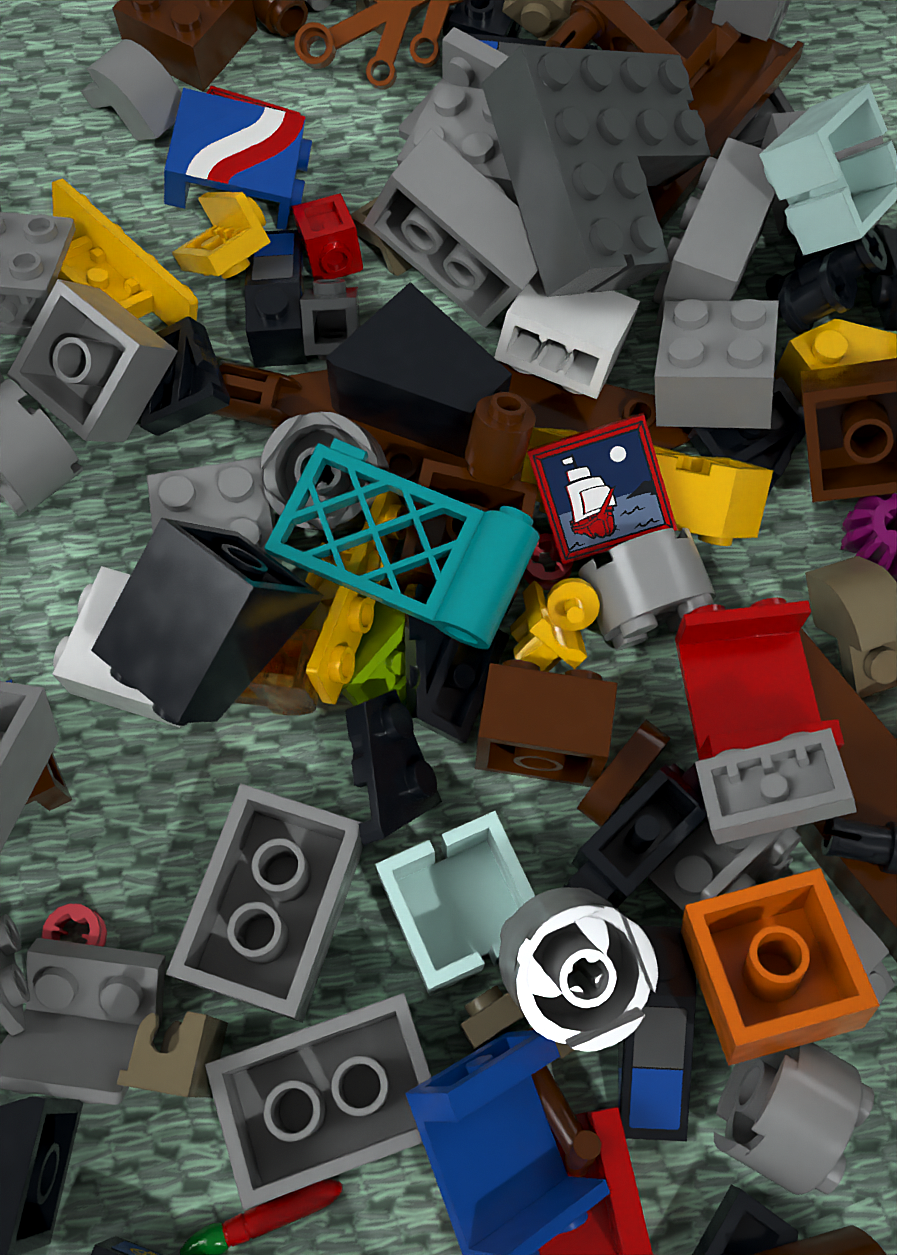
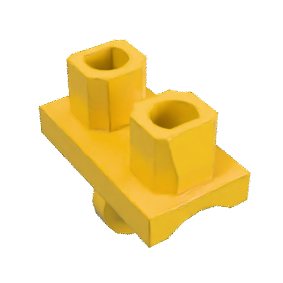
M568 578L555 584L549 591L546 600L542 586L534 580L522 592L526 611L510 626L511 635L518 642L513 648L514 657L516 660L532 662L540 667V671L549 672L561 659L573 669H576L588 657L580 630L592 624L598 616L600 603L597 592L590 583L583 579Z

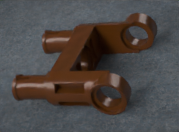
M574 0L571 4L570 17L554 36L547 40L545 47L563 48L565 46V48L583 49L592 39L602 50L680 55L682 63L688 72L689 86L692 90L707 71H712L741 34L728 21L721 28L716 25L686 60L624 0Z

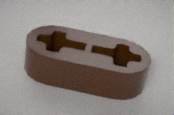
M646 719L590 788L577 809L599 827H602L657 759L671 738Z

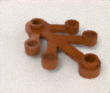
M370 0L376 4L330 28L318 22H310L303 25L295 37V50L307 66L321 69L328 66L334 60L337 49L385 25L376 55L369 60L366 66V75L375 88L381 90L388 89L394 85L397 78L394 63L412 10L430 1L421 33L414 36L410 43V54L414 62L422 68H429L439 60L440 47L438 40L451 5L459 4L463 0ZM318 40L324 41L326 44L325 52L318 57L312 56L310 54L311 45ZM423 42H429L434 46L432 55L425 59L418 57L416 54L418 46ZM382 64L387 65L390 68L388 78L383 81L375 80L373 78L375 68Z

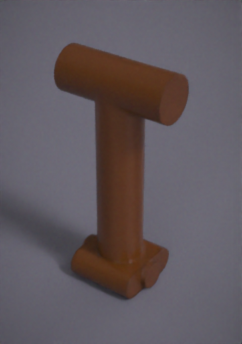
M531 1027V1028H529V1029L526 1030V1031L535 1030V1029H534L533 1027ZM546 1065L531 1076L541 1100L546 1119L565 1152L563 1164L566 1172L572 1177H583L588 1173L599 1155L601 1141L594 1132L582 1128Z

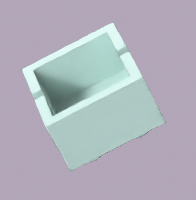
M869 83L811 106L759 154L764 165L767 181L774 187L779 201L786 199L789 204L784 210L790 232L796 237L803 255L861 239L897 200V153L892 141L837 160L835 152L882 136L887 131Z
M496 811L443 833L442 851L446 859L435 863V851L430 840L375 864L381 884L429 996L482 972L485 964L482 957L489 954L494 966L499 964L502 926L522 905L535 896Z

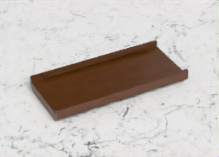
M682 0L656 29V32L687 60L717 25L711 23L714 11L696 3V0ZM739 32L741 36L712 71H707L691 90L694 100L688 105L691 110L698 111L704 123L705 137L711 153L710 157L719 158L728 137L735 140L800 60L804 43L797 41L790 48L771 38L764 41ZM707 159L667 186H647L661 229L698 185Z

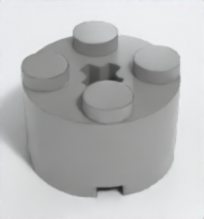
M6 379L0 383V502H5L17 516H20L25 511H32L83 471V467L76 463L79 460L76 453L47 415L40 408L36 411L31 407L25 410L19 400L27 394L12 380Z
M312 412L287 419L271 434L261 456V469H263L265 485L264 491L268 502L281 516L317 444L320 443L330 448L334 438L367 451L368 458L366 463L389 472L390 468L385 454L374 436L357 423L333 412ZM331 467V471L335 476L330 484L321 482L323 478L321 474L315 485L321 502L355 490L348 473ZM358 478L361 487L372 484ZM311 495L304 508L314 505ZM376 496L366 499L369 510ZM360 502L325 514L332 532L348 530L366 521ZM319 517L295 525L301 528L324 531Z
M673 528L662 529L636 537L609 549L612 561L597 569L595 561L592 559L583 565L578 572L580 579L590 583L597 592L600 608L596 620L604 640H612L616 651L646 641L648 639L646 632L665 623L670 632L678 631L684 614H689L698 607L714 604L713 599L716 597L712 583L688 528H683L678 537Z
M564 887L551 889L534 896L522 905L513 916L506 920L500 933L499 967L501 977L509 995L539 1034L548 1040L551 1039L568 1045L571 1049L596 1051L622 1041L637 1029L645 1016L642 1010L645 1007L651 990L655 993L658 980V966L654 949L648 937L628 916L589 889ZM577 961L578 971L568 975L573 970V963Z
M814 1042L737 1063L730 1074L718 1103L716 1115L727 1121L725 1137L714 1132L715 1146L720 1151L793 1194H806L814 1188L823 1194H829L839 1185L844 1175L846 1158L843 1152L850 1140L854 1127L860 1126L869 1116L874 1104V1091L871 1087L862 1083L857 1068Z

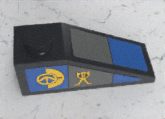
M298 229L265 231L271 243L248 257L250 265L246 268L245 276L246 335L254 366L257 368L308 364L307 356L304 353L300 303L304 292L302 239Z
M638 925L646 934L654 949L658 966V980L655 993L651 990L645 1007L642 1010L645 1016L641 1023L628 1037L618 1042V1108L626 1139L687 1142L696 1009V974L681 934V927Z

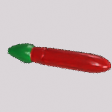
M322 1180L246 1210L244 1213L226 1220L225 1223L218 1222L204 1226L185 1242L180 1249V1255H222L230 1246L250 1241L251 1238L260 1237L329 1206L340 1196L343 1191V1185L337 1180Z

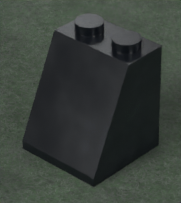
M411 282L326 357L332 408L339 415L465 459V450L477 403L486 396L500 392L509 393L512 373Z
M161 517L91 651L111 667L110 674L115 680L127 687L137 689L154 703L152 706L153 711L165 721L179 726H185L188 723L217 722L318 607L324 595L236 531Z
M29 1097L0 1106V1255H23L51 1244L84 1102L63 1097Z

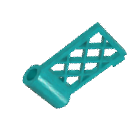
M334 438L330 448L318 443L264 547L267 554L434 625L441 632L457 641L479 649H488L540 539L538 532L532 527L533 519L523 511L510 506H501L499 511L489 510L484 512L366 463L368 458L367 451ZM328 465L348 473L355 490L321 502L315 485L325 466ZM358 478L372 484L361 487ZM388 491L403 496L409 513L375 525L366 499ZM311 495L314 505L304 508ZM413 501L427 507L416 510ZM360 502L369 528L334 540L325 514ZM442 514L465 522L455 541L433 549L430 547L421 523ZM319 517L328 541L327 544L305 552L286 545L295 525ZM414 525L424 552L390 564L380 537ZM374 540L384 567L360 576L345 570L339 552ZM333 555L337 566L321 559ZM448 556L440 572L436 560ZM429 563L436 583L426 604L401 594L395 575ZM388 578L392 590L382 585H379L376 582Z

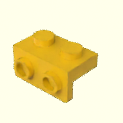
M206 192L198 199L213 226L174 250L172 254L182 271L200 273L204 276L221 275L222 279H227L245 270L250 265L248 257L271 243L263 228L266 225V220L258 204L251 197H246L243 192Z

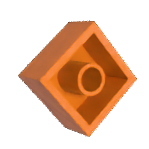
M821 868L685 905L681 934L728 1066L864 1028L879 1008L880 1004Z

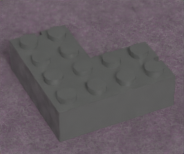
M521 45L481 85L546 296L583 294L588 290L591 293L625 290L670 263L663 240V232L658 223L647 186H667L711 156L705 137L704 123L698 111L691 110L688 105L694 100L689 86L688 72L682 63L680 55Z

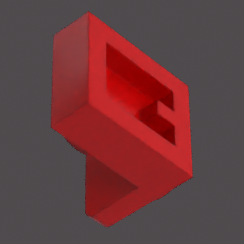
M341 193L291 206L296 227L307 252L314 281L336 279L363 270L356 226Z

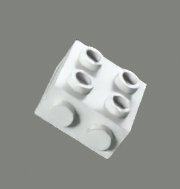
M538 270L508 309L494 358L510 365L520 373L534 374L561 385L571 393L585 394L597 399L624 347L640 301L615 291L591 293L588 290L583 294L547 297Z
M101 566L94 583L88 584L80 596L78 603L79 616L70 636L64 637L57 646L53 659L54 671L52 675L70 694L180 728L179 725L169 723L159 717L152 709L154 703L140 691L127 687L115 680L110 674L111 667L91 651L131 576L130 574Z

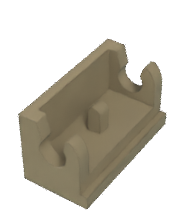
M187 1011L182 1022L175 1021L169 1026L165 1032L159 1052L153 1043L154 1034L159 1028V1017L155 1013H150L139 1025L128 1070L120 1069L117 1085L183 1097L212 1098V1090L205 1064L221 1058L228 1022L206 1014Z

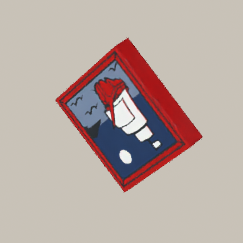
M644 413L528 449L527 453L562 564L609 551V549L651 532L673 528L674 531L678 530Z

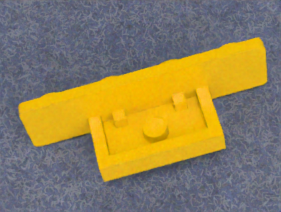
M61 178L52 182L53 216L72 218L76 228L57 279L100 288L137 319L153 312L168 326L188 316L197 321L198 299L188 286L179 282L159 264L153 255L144 251L125 234L119 225L109 220L91 204L85 195L80 194L67 181Z
M391 491L377 495L370 509L375 525L408 514V510L405 505L401 504L398 494ZM365 521L362 530L369 528L367 521ZM407 528L380 537L390 564H392V557L398 541L405 538ZM374 540L339 552L345 570L358 576L384 567ZM333 555L321 559L337 566ZM309 572L305 582L324 596L318 607L290 637L287 644L290 649L313 651L306 667V674L322 703L336 704L343 685L349 683L353 676L355 654L363 633H367L372 626L376 600ZM387 578L376 583L384 586L388 583L389 579Z

